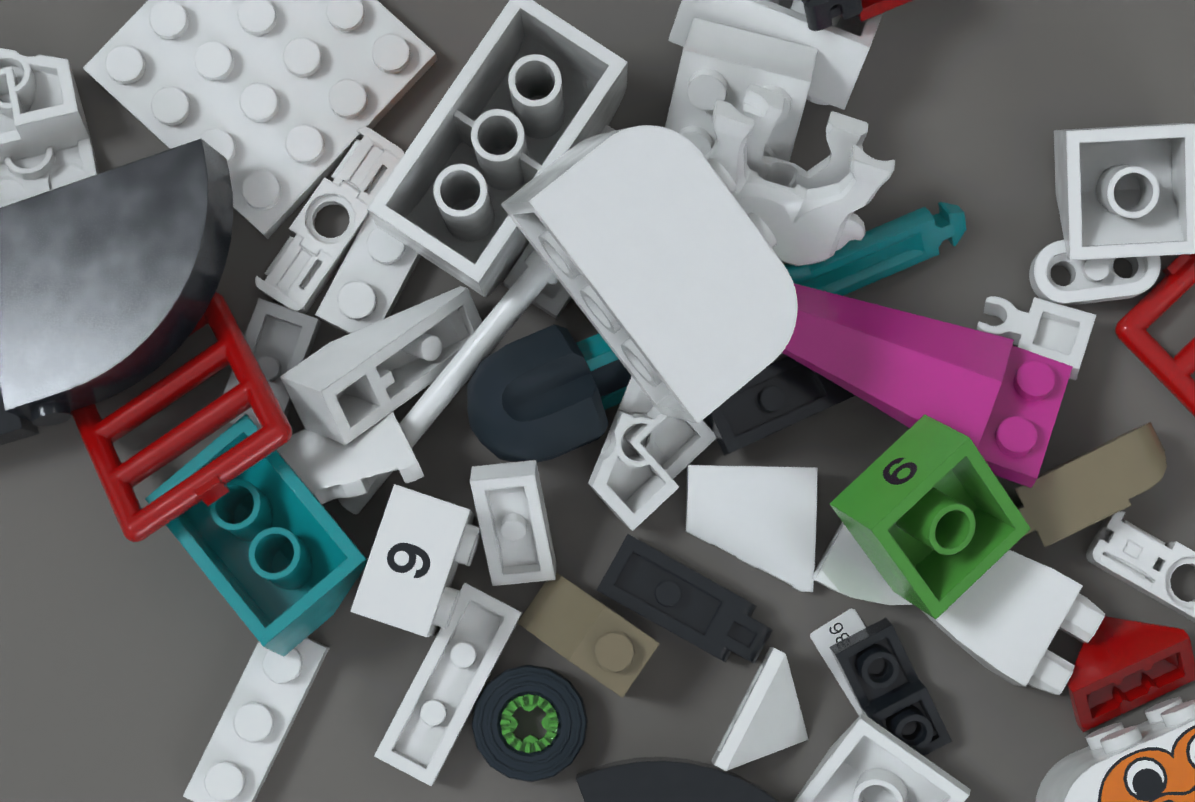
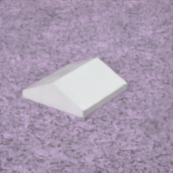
M862 713L830 747L793 802H964L970 795L971 789Z

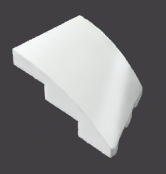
M0 48V208L99 174L88 125L68 59L45 55L27 57L20 55L15 50Z

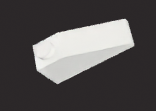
M459 286L329 342L280 376L304 428L347 445L433 383L480 326L482 320L469 289Z

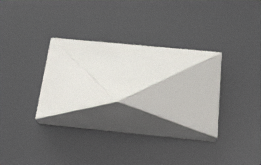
M769 647L711 760L715 766L724 771L809 740L787 656L784 652L774 647Z

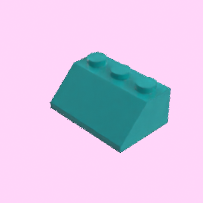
M245 414L146 497L145 500L150 504L259 430L258 426ZM275 450L228 482L227 486L230 492L209 506L200 501L166 524V526L261 645L284 657L334 615L366 567L368 560L281 454Z

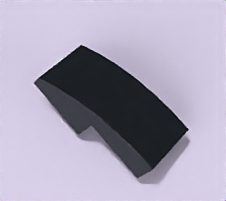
M887 618L829 647L863 714L923 756L952 742L926 686L918 679L893 625Z

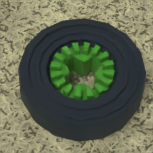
M524 665L505 670L487 683L475 703L472 729L476 747L490 767L509 779L534 782L554 777L573 763L584 745L588 719L583 698L569 679L551 668ZM521 706L524 710L530 712L536 706L542 708L546 715L541 724L547 730L546 734L540 739L533 734H529L523 740L519 738L514 732L519 724L518 719L513 715L516 709Z

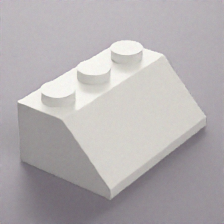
M682 0L668 41L684 47L694 17L818 48L807 100L815 104L833 105L845 110L883 13L862 22L857 15L847 20L842 15L832 18V26L820 31H812L808 28L804 4L801 0Z

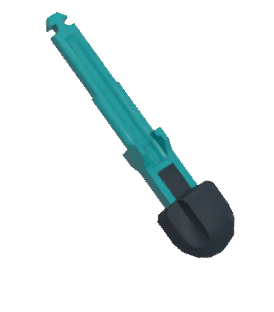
M938 202L939 213L932 215L926 207L917 209L866 231L861 241H849L841 249L835 251L832 257L823 262L802 266L788 263L784 265L793 283L843 296L939 255V246L945 239L953 246H956L967 230L965 214L958 205ZM556 324L505 345L479 364L467 385V412L470 428L481 444L501 460L509 462L536 460L538 463L554 459L596 441L604 434L608 426L605 409L621 403L631 379V374L599 333L576 343L567 328Z

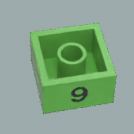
M923 415L829 503L893 592L934 619H937L1031 529L970 437L927 415Z

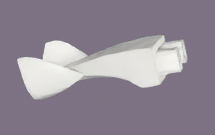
M841 522L814 572L813 580L851 598L885 605H912V603L893 592L844 523ZM1008 550L937 619L922 611L948 637L991 672L1015 686L1026 687V685L1054 695L1062 693L1075 667L1072 663L1047 649L1058 629L1082 643H1088L1105 617V613L1087 597L1079 593L1083 585L1055 569L1011 550Z

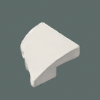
M631 376L588 484L610 510L633 531L679 488L673 479L716 439V436L703 420L697 424L660 414Z
M393 412L347 445L303 429L293 434L286 444L277 449L321 504L337 498H351L367 494L370 486L377 480L378 476L387 472L399 470L405 483L424 477L421 467Z
M688 465L686 474V532L736 556L742 562L780 579L800 592H813L818 468Z

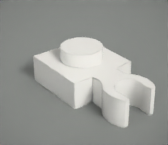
M996 296L986 298L983 313L997 316L1004 323L998 326H991L979 321L977 330L1014 339L1013 344L1021 349L1073 366L1069 379H1077L1095 322V314L1034 297L1030 311L1027 313L1016 309L1011 302L1004 298Z

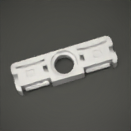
M362 126L356 130L360 133L362 140L356 139L331 176L334 179L333 182L324 177L289 228L295 237L290 236L264 273L267 275V278L265 280L258 276L255 278L256 286L264 294L275 299L286 308L303 314L308 312L351 248L369 214L368 206L404 155V151L369 127ZM328 205H339L344 207L349 213L347 230L335 238L321 236L315 228L317 213Z
M1119 511L1105 518L1086 552L1088 562L1195 623V599L1190 602L1180 600L1174 595L1170 584L1172 573L1177 567L1183 564L1195 567V552L1177 541L1168 542L1167 546H1165V542L1126 520L1121 521L1126 512Z

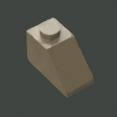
M557 572L556 580L546 581L517 622L568 661L622 698L660 644Z

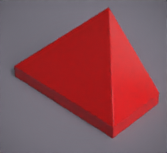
M1105 616L1088 643H1083L1074 664L1073 674L1067 682V687L1077 725L1082 732H1085L1194 681L1195 660L1190 637L1184 629Z

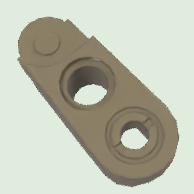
M1151 422L1123 433L1038 475L1032 488L1024 485L1016 488L1015 491L1022 505L1017 506V509L1031 528L1024 536L1036 530L1045 548L1131 506L1129 499L1151 489L1161 481L1167 468L1165 449Z

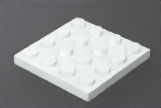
M148 0L83 69L169 149L202 139L227 159L233 192V208L264 237L269 239L319 186L323 178H326L341 163L356 139L362 140L360 133L356 130L362 126L373 129L438 59L436 53L378 0Z

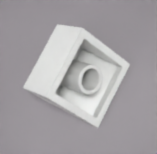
M1195 123L1054 130L1055 190L1068 260L1195 254Z

